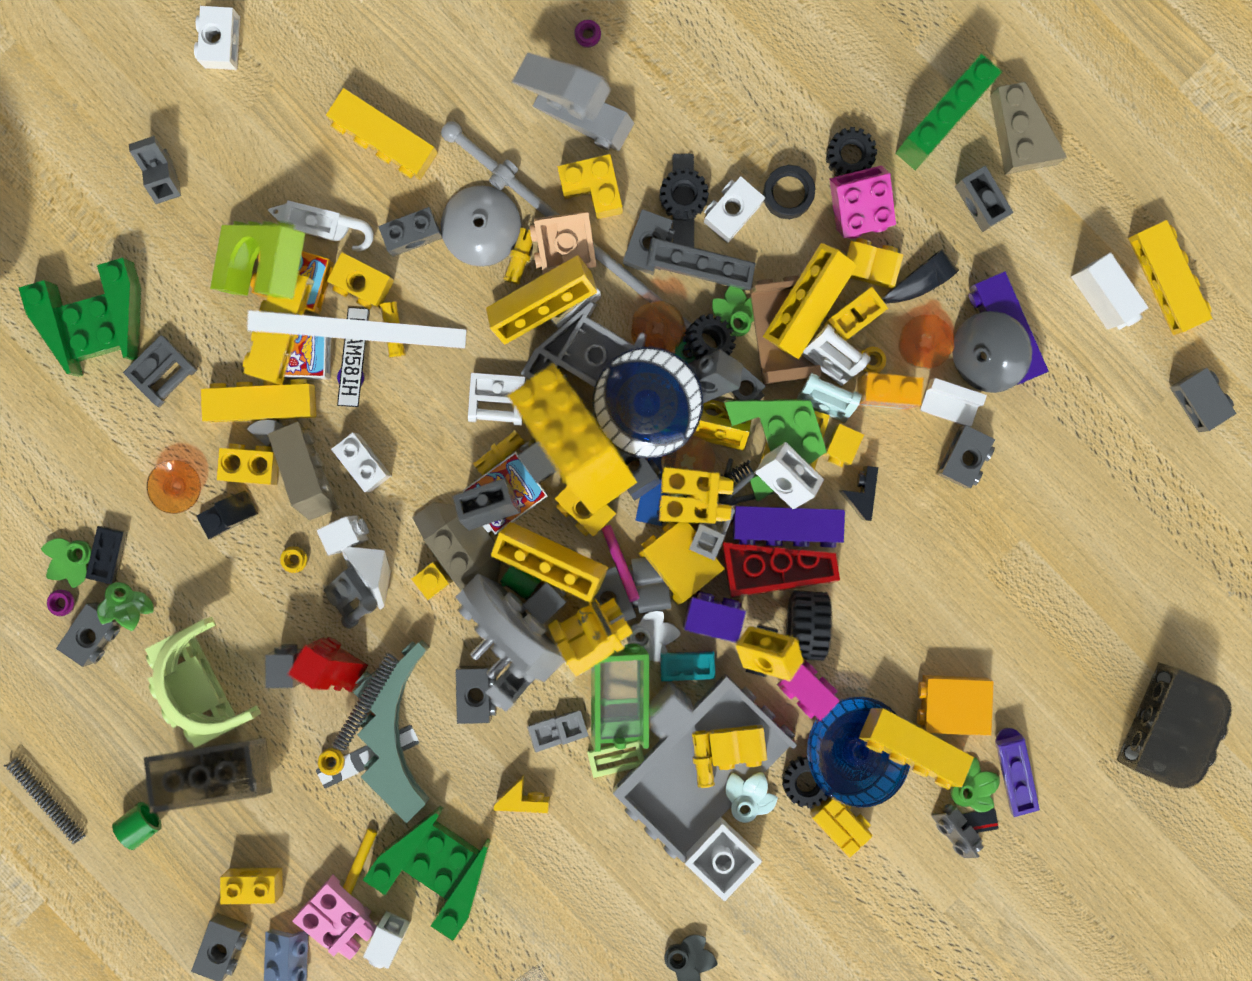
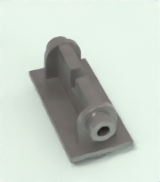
M948 803L942 808L944 813L931 815L937 823V829L948 837L953 844L954 851L963 858H979L977 852L983 849V840L971 825H967L962 830L961 827L967 820L956 806Z

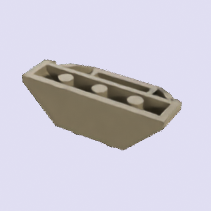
M433 502L412 517L428 547L461 590L477 574L498 583L501 560L491 556L496 542L483 526L468 530L459 522L455 505Z

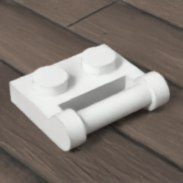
M827 324L809 342L802 356L815 366L820 365L821 370L842 386L862 371L870 362L871 357L866 353L861 354L834 333L835 329Z
M471 373L468 422L489 420L514 422V425L522 426L523 419L515 407L514 412L478 409V401L511 403L507 395L524 384L526 377Z

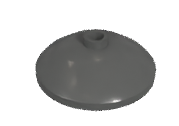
M985 311L969 317L961 324L954 336L952 355L958 373L969 385L980 391L997 393L1014 387L1025 377L1031 365L1032 346L1027 332L1016 319L1002 312ZM982 351L987 355L986 360L981 357Z

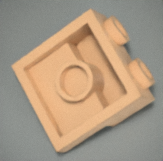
M588 211L562 216L554 215L535 218V225L529 226L532 242L537 241L539 252L534 253L536 269L542 268L543 275L577 255L580 256L588 268L597 267Z

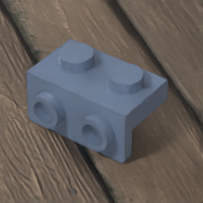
M272 929L265 932L264 981H307L308 934L305 931L290 934Z

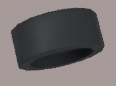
M785 165L778 167L769 175L763 189L765 206L778 218L790 220L800 217L809 209L815 198L816 188L814 180L808 171L800 166ZM788 176L800 180L805 190L803 201L792 208L779 205L773 195L776 182Z

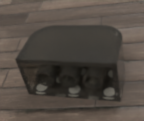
M1158 662L1116 761L1138 773L1174 788L1185 789L1195 786L1202 781L1209 767L1215 763L1217 748L1228 733L1227 725L1232 713L1228 695L1222 688L1209 681Z
M266 737L143 757L150 813L254 798L273 792Z

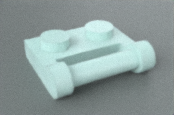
M811 373L797 399H810L814 410L828 414L830 417L845 423L857 408L862 394L856 391L853 393L818 379V375Z

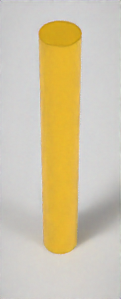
M368 828L343 885V888L350 895L378 833L371 828Z

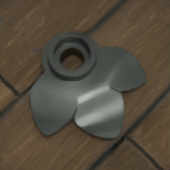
M701 935L687 936L681 944L671 945L665 951V964L670 970L676 972L678 981H701L700 973L718 965L714 955L707 949H703L706 937ZM676 953L683 956L679 961H675L672 957Z

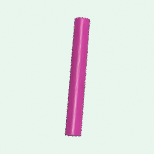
M607 525L601 529L629 601H636L640 598L612 526Z

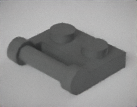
M160 335L123 374L155 406L160 408L165 403L164 399L189 374L192 376L198 369L165 336ZM177 362L181 368L161 388L154 391L151 386Z
M352 566L343 571L323 589L330 604L335 606L342 615L341 623L345 628L351 629L355 627L361 617L372 613L377 608L376 599ZM358 598L360 601L359 606L353 609L350 603Z

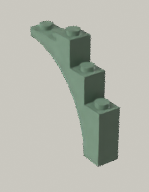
M423 640L417 644L412 641L401 652L404 657L396 664V668L392 671V675H389L390 678L387 679L383 690H380L379 697L374 701V705H371L372 708L370 710L376 716L368 715L363 720V723L360 724L363 729L357 734L379 757L378 759L374 755L363 766L366 772L361 778L406 823L430 799L418 785L406 763L399 734L400 703L407 680L417 662L430 648ZM366 672L357 680L356 684L359 687L353 693L358 698H363L361 694H365L363 691L367 690V686L370 687L368 683H372L370 679H374L372 677L375 675L374 672L371 675Z

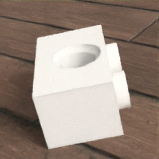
M200 6V15L196 16V29L199 34L198 42H195L194 55L204 68L237 70L240 16L233 8ZM220 33L219 41L211 43L212 37Z
M741 176L736 182L731 180L722 190L724 196L718 203L713 200L704 211L707 215L704 223L727 243L731 241L765 200V197ZM731 202L735 203L740 211L737 214H729L725 209V205Z
M351 433L331 449L364 492H372L391 477V474L358 433Z
M786 442L766 454L755 471L792 509L814 498L824 480Z
M356 515L346 516L318 529L317 532L327 554L333 555L341 553L342 549L346 547H354L367 541L368 537L366 534L369 533L365 521L362 518L359 519Z
M386 911L374 932L363 958L368 959V962L374 967H385L388 969L411 922Z

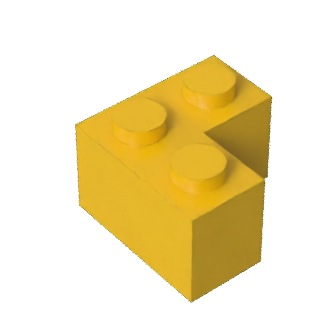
M610 154L557 166L565 199L591 194L596 219L623 214Z

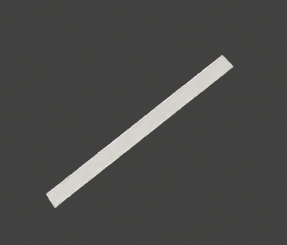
M248 311L247 330L455 348H465L466 342L465 329Z

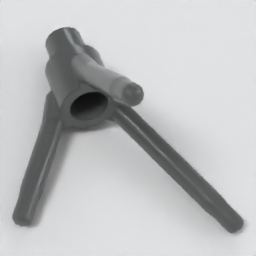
M732 458L728 459L725 468L726 473L732 469ZM752 472L736 484L733 487L732 495L718 494L717 502L722 505L733 506L755 499L754 493L737 498L733 496L754 477V474Z

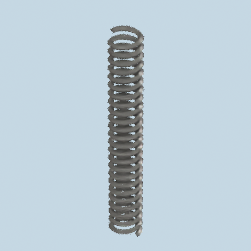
M386 653V656L383 657L384 660L381 662L384 665L379 664L381 668H377V671L374 672L375 675L372 676L374 679H370L372 683H368L370 687L367 686V690L363 691L365 693L361 694L363 698H359L360 701H357L358 705H354L356 709H352L354 713H350L351 716H348L349 720H345L347 724H343L342 731H339L340 735H336L338 739H334L335 742L332 743L334 747L340 750H347V746L352 742L351 739L354 738L353 735H356V731L361 727L360 724L363 723L362 720H365V716L370 712L369 709L372 708L371 705H374V701L379 697L378 694L381 693L380 690H383L387 679L390 678L389 675H392L396 664L399 663L393 655Z
M19 757L4 765V767H7L6 770H10L9 773H13L12 776L15 777V780H18V783L24 786L23 789H27L26 793H29V796H32V799L38 802L37 805L40 806V809H43V812H46V815L52 818V822L55 821L54 825H57V828H60V831L66 834V838L69 837L68 841H72L71 844H75L86 837V834L82 835L83 831L79 832L80 828L76 829L78 825L73 826L75 822H71L72 818L68 819L69 815L65 816L66 812L59 815L64 809L56 812L61 806L53 809L58 805V802L50 806L55 802V799L47 803L52 799V796L47 799L45 798L50 793L42 796L47 792L46 789L39 793L44 789V786L36 790L41 783L33 787L38 780L30 784L36 777L28 780L33 776V773L25 777L30 773V770L22 774L27 767L19 771L24 764L16 768L22 762L18 761L14 764L19 760Z

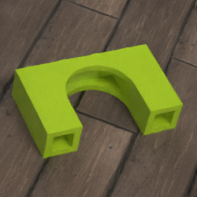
M233 221V225H222L210 289L232 295L248 296L253 266L260 253L254 292L275 298L293 299L305 233L294 230V224L278 221V224L263 221L262 224L248 221V224Z

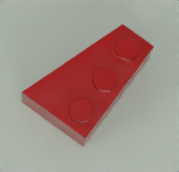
M328 636L305 645L287 675L310 689L329 690L331 686H334L333 689L336 691H341L344 688L346 691L352 692L357 685V680L363 675L368 664L342 649V644L339 641Z

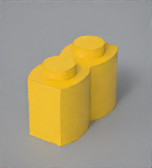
M857 238L856 242L850 241L846 257L857 265L850 278L893 289L896 285L903 259V254L898 253V248L883 245L882 249L871 246V241Z
M763 725L709 730L713 766H719V770L734 769L735 764L745 763L746 767H757L762 765V761L767 760Z

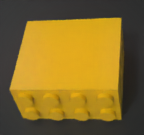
M554 363L507 395L558 472L592 514L638 483Z

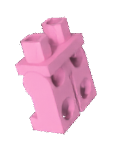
M332 875L301 908L293 922L319 944L329 949L328 952L331 955L335 956L339 952L350 960L361 947L352 936L357 933L365 941H368L373 936L377 926L369 918L371 911L339 885L341 881Z

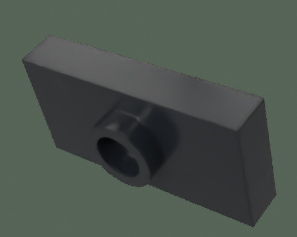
M97 526L86 579L107 584L115 583L127 534L126 531Z

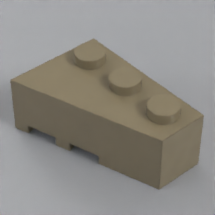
M1026 82L1000 86L991 94L990 98L1005 175L1058 165L1067 158Z
M295 422L269 433L268 436L291 506L309 521L339 509L322 468V460L313 446L315 439L309 428L305 429L299 422Z

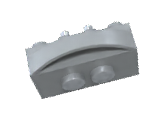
M477 574L455 597L462 604L458 608V612L468 621L473 619L478 624L474 630L484 639L470 653L471 657L478 660L495 643L491 649L500 659L487 672L489 678L494 679L512 662L508 669L517 678L520 679L523 676L528 682H532L534 679L545 682L564 663L559 649L545 634V627L533 615L527 614L525 612L526 608L523 606L524 603L513 593L507 592L501 584Z

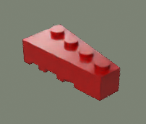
M724 542L722 544L730 598L837 583L840 581L836 553Z

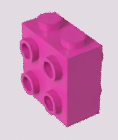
M882 165L829 179L836 230L843 238L855 239L863 233L871 231L882 232L887 230L888 227L896 225L891 176Z
M803 660L804 662L791 681L778 678L777 686L791 700L795 696L799 700L796 704L810 719L815 715L821 721L840 701L835 696L838 691L823 676L818 680L815 677L818 672L806 660Z

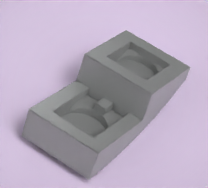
M731 509V519L735 513L734 509ZM731 520L716 521L715 524L700 523L689 550L715 560Z
M581 710L527 725L534 752H539L559 744L564 745L588 736Z

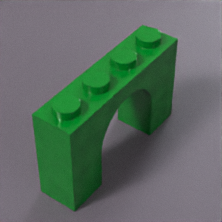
M981 53L907 137L895 154L916 171L998 78L1002 71Z

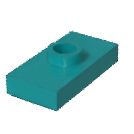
M714 651L660 653L661 681L715 679Z

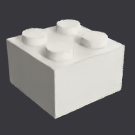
M721 816L686 852L687 859L684 861L724 901L762 863L760 853Z

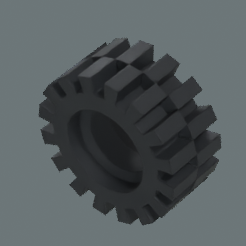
M850 127L849 130L844 128L840 133L837 132L826 150V163L830 164L828 167L830 171L834 170L836 172L835 176L838 177L872 167L876 160L877 149H875L876 142L875 140L871 141L872 135L869 132L866 135L863 133L864 129L855 130V127ZM854 144L859 147L861 151L860 161L850 164L843 160L841 150L845 145Z
M679 168L674 173L670 172L667 178H664L660 187L659 198L661 207L666 210L668 216H674L675 220H678V218H682L683 221H687L688 218L694 219L697 214L703 212L707 204L709 195L708 185L705 184L703 176H698L699 172L695 170L690 172V168H685V171H681ZM680 185H687L694 191V199L688 204H680L674 199L673 192Z
M704 314L697 318L684 333L686 335L683 337V342H687L683 346L684 349L690 350L687 354L689 358L694 356L696 357L694 361L718 350H722L730 355L736 346L733 343L736 340V336L730 335L734 330L732 327L727 329L726 325L728 322L725 320L721 323V317L718 315L713 319V314H708L707 316ZM702 333L710 335L715 340L717 348L707 345L703 340Z
M807 755L806 758L799 756L795 761L792 759L789 762L790 765L788 767L785 766L784 775L782 774V786L791 802L797 803L802 808L803 806L812 808V805L816 804L819 806L822 800L826 801L828 799L827 794L818 784L813 790L808 792L802 791L797 787L798 776L803 772H811ZM820 761L821 773L829 789L828 793L832 791L831 784H833L831 774L824 763Z

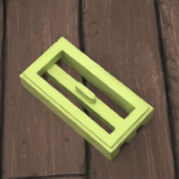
M640 741L626 742V748L636 746L635 751L596 760L594 756L622 749H616L613 744L601 747V752H595L594 749L588 750L587 753L593 778L637 768L644 761ZM638 756L639 761L597 770L596 767L597 765Z

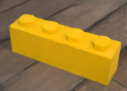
M344 88L326 114L327 118L332 122L331 128L342 135L346 132L354 137L352 141L365 150L369 146L377 152L375 156L389 165L392 161L399 166L398 171L409 179L415 176L421 180L438 154L434 146Z
M1165 220L1129 237L1128 240L1172 335H1176L1213 318L1211 316V306L1203 298L1199 290V280L1192 274L1188 266V256L1184 250L1180 249L1176 240V230Z
M821 243L766 330L763 338L784 352L799 359L857 265L839 250Z
M579 255L573 257L486 307L490 329L506 345L598 293L592 272Z
M298 274L293 299L267 296V299L262 301L259 312L304 315L314 281ZM252 331L251 341L253 344L251 351L246 353L243 360L244 374L282 385L298 334Z
M306 379L290 380V385L263 381V386H253V382H236V387L226 388V383L209 384L210 388L201 389L203 422L317 418L315 385L307 384Z
M511 521L499 532L491 554L494 558L588 602H591L600 590L609 568Z
M871 708L859 736L860 739L867 742L866 746L869 749L879 753L884 751L890 754V760L901 765L907 763L913 767L912 771L923 777L929 775L935 778L934 783L945 789H950L951 786H963L974 759L971 755L884 708Z

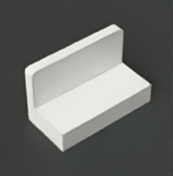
M934 378L929 380L920 411L970 427L973 424L978 407L984 405L987 395Z

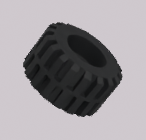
M794 590L788 603L786 636L797 638L803 660L824 661L829 652L832 633V605L827 592Z

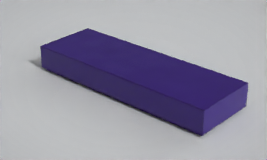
M1021 734L995 741L1011 814L1013 817L1039 811L1040 808L1025 738Z

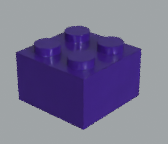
M697 591L696 595H692L689 598L683 628L686 631L737 643L740 639L746 610L738 600L723 597V601L714 600L713 594Z

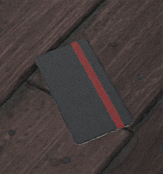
M994 808L986 812L975 811L962 814L967 820L961 827L962 830L967 825H971L976 833L997 830L999 828Z

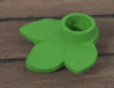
M730 286L724 294V299H713L712 310L714 316H720L721 322L725 320L728 322L726 325L727 329L732 327L734 330L730 335L740 337L749 332L751 323L754 322L751 298L747 299L742 289ZM734 319H738L740 321L739 328H736L734 326Z
M57 538L41 547L42 552L52 558L46 573L47 579L63 580L67 578L72 588L81 585L85 581L87 564L89 563L92 551L87 542L82 540L69 542L63 538ZM78 549H81L83 552V556L81 558H78L76 556V551Z
M115 582L106 588L105 599L98 606L97 616L101 624H107L115 619L122 627L134 631L139 622L140 613L151 614L154 612V606L149 597L144 593L132 591L131 587L125 583ZM115 592H122L124 596L118 597L115 595Z
M974 758L963 786L951 788L952 799L957 805L963 807L970 806L977 812L989 811L994 807V802L990 795L998 789L1000 776L993 772H981L979 761L977 758ZM967 788L968 795L965 798L963 796V791Z

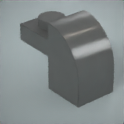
M152 136L129 144V152L142 170L143 186L155 204L180 197V182L174 163L167 149L161 147L156 137Z

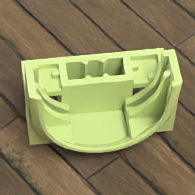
M213 617L203 619L145 649L148 654L146 656L147 662L153 669V676L148 678L150 693L158 700L162 708L161 713L164 720L171 724L172 728L176 726L183 728L186 739L189 743H193L195 748L261 714L256 705L241 714L235 715L195 637L216 626ZM184 656L186 661L178 664L179 657ZM209 709H211L213 713L211 717L202 714Z

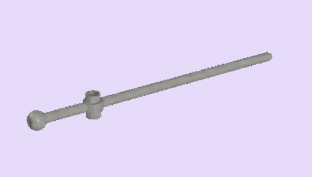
M449 121L444 125L441 130L444 140L450 143L456 142L489 169L493 174L489 182L495 188L501 191L504 186H509L545 217L560 215L515 178L514 175L517 173L518 168L511 161L506 159L503 164H498L462 134V128L458 123ZM593 242L595 258L684 332L691 325L687 319Z

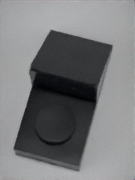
M863 466V471H859L857 487H861L860 492L839 490L861 520L872 521L879 467Z
M243 491L214 503V507L200 513L196 517L208 540L253 518L258 515V512L247 491Z

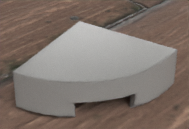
M260 420L250 425L247 430L266 446L270 447L271 442L268 434L286 426L274 420Z

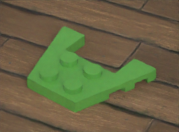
M810 399L724 401L732 426L759 417L770 452L786 442L808 464H811L827 452ZM757 474L750 480L756 501L762 500L774 491Z

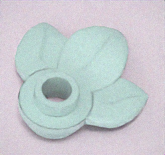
M763 772L752 775L745 782L734 773L727 780L726 795L732 802V814L739 822H751L757 815L767 814L772 811L776 805L778 798L773 794L767 793L768 783ZM743 805L750 807V811L746 814L740 812V808Z

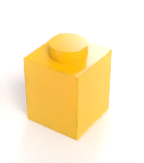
M842 424L835 425L826 446L827 452L823 455L829 457L827 460L829 463L842 468L843 464L851 465L864 434Z
M438 561L432 562L411 579L427 600L432 599L453 582Z

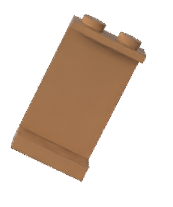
M798 275L784 277L783 282L773 283V279L759 280L757 285L750 289L762 383L764 385L806 380L811 373L819 377L822 376L820 365L814 366L813 363L802 355L797 359L763 338L766 330L798 281Z

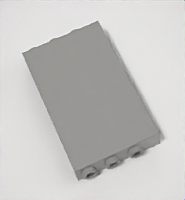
M726 674L693 706V717L672 740L667 736L661 738L644 756V761L637 768L631 769L613 788V795L627 807L625 812L634 821L639 819L646 826L644 828L645 832L653 840L659 838L665 844L663 848L673 859L678 857L682 862L687 859L686 852L731 807L732 802L726 795V783L729 776L734 773L745 782L756 773H764L789 747L794 749L797 746L793 740L796 735L785 724L781 727L773 721L776 716L765 705L760 708L754 702L757 697L746 686L741 689ZM763 725L767 760L762 761L761 766L746 767L745 763L735 764V768L730 770H719V766H713L715 785L709 788L697 786L696 766L692 760L694 756L692 732Z

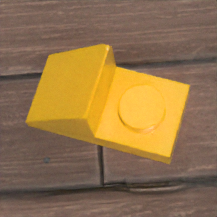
M522 775L496 799L494 811L548 814L550 797H544V793L529 792L528 796H524V775Z

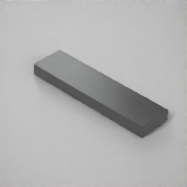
M657 238L651 239L646 266L744 290L751 289L756 265L754 262Z

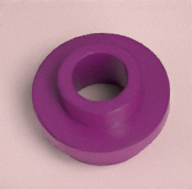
M593 20L579 22L574 31L575 39L582 47L590 48L597 45L601 39L600 26ZM585 31H591L593 33V36L591 38H585L583 36V33Z
M59 589L53 591L48 596L47 608L53 615L65 616L73 611L75 599L69 591ZM60 598L65 600L64 607L59 605Z

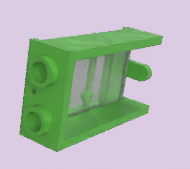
M626 644L622 650L618 652L615 650L610 656L591 667V744L595 752H601V743H613L616 749H625L626 742L637 740L640 741L643 749L649 748V653L640 644Z

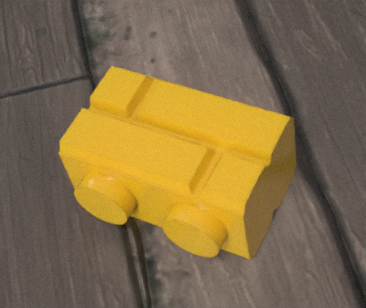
M827 795L828 799L826 801L822 800L821 805L815 806L809 814L850 858L872 838L873 835L869 830L872 825L861 813L856 817L850 810L852 806L842 804Z

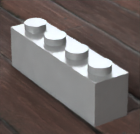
M668 681L649 703L650 723L652 724L650 727L661 738L667 736L672 740L694 715L690 697L672 681Z

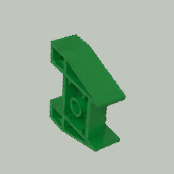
M119 258L98 264L97 268L105 294L63 305L57 284L43 280L18 287L25 314L66 374L81 377L83 373L80 361L121 350L122 356L125 359L135 361L138 358L141 285L134 262L125 258Z
M439 806L383 849L363 881L383 895H386L403 870L446 899L434 917L431 927L451 941H454L470 916L491 840L487 838L481 849H477L436 821L443 810V807Z

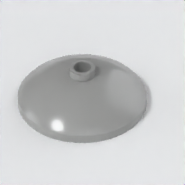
M472 186L458 192L447 203L441 218V234L449 251L463 263L478 267L491 266L506 259L510 251L514 250L521 228V218L514 202L505 193L490 186ZM478 218L484 220V224L481 227L474 225L475 220Z

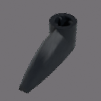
M941 249L881 299L885 304L917 298L948 281L959 269L944 250Z

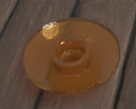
M167 460L154 467L149 474L146 486L147 494L152 504L159 510L170 514L182 513L189 510L197 502L201 493L200 477L196 470L188 463L180 460ZM175 482H179L181 485V489L178 492L173 489Z

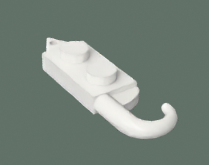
M288 200L287 204L268 209L278 221L294 224V230L332 241L343 239L349 228L360 230L365 234V240L359 246H352L353 251L360 252L366 250L373 242L374 234L371 226L361 219Z

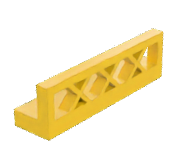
M652 390L647 391L642 417L654 416L661 407V403L651 401L652 395L658 396ZM675 391L678 399L676 415L672 422L661 431L684 436L689 412L688 409L681 408L679 404L687 403L684 393ZM710 400L702 404L699 423L690 438L744 451L752 419L732 426L725 404ZM672 401L671 403H666L663 405V407H661V409H663L664 407H666V405L670 404L672 408L676 410L673 407L675 405L674 401ZM665 410L661 415L658 413V416L661 417L666 411H670L673 414L675 413L671 410ZM705 410H715L718 415H708ZM648 420L654 426V429L659 428L658 425H654L653 422ZM640 422V425H647L648 422H647V423H641V422Z

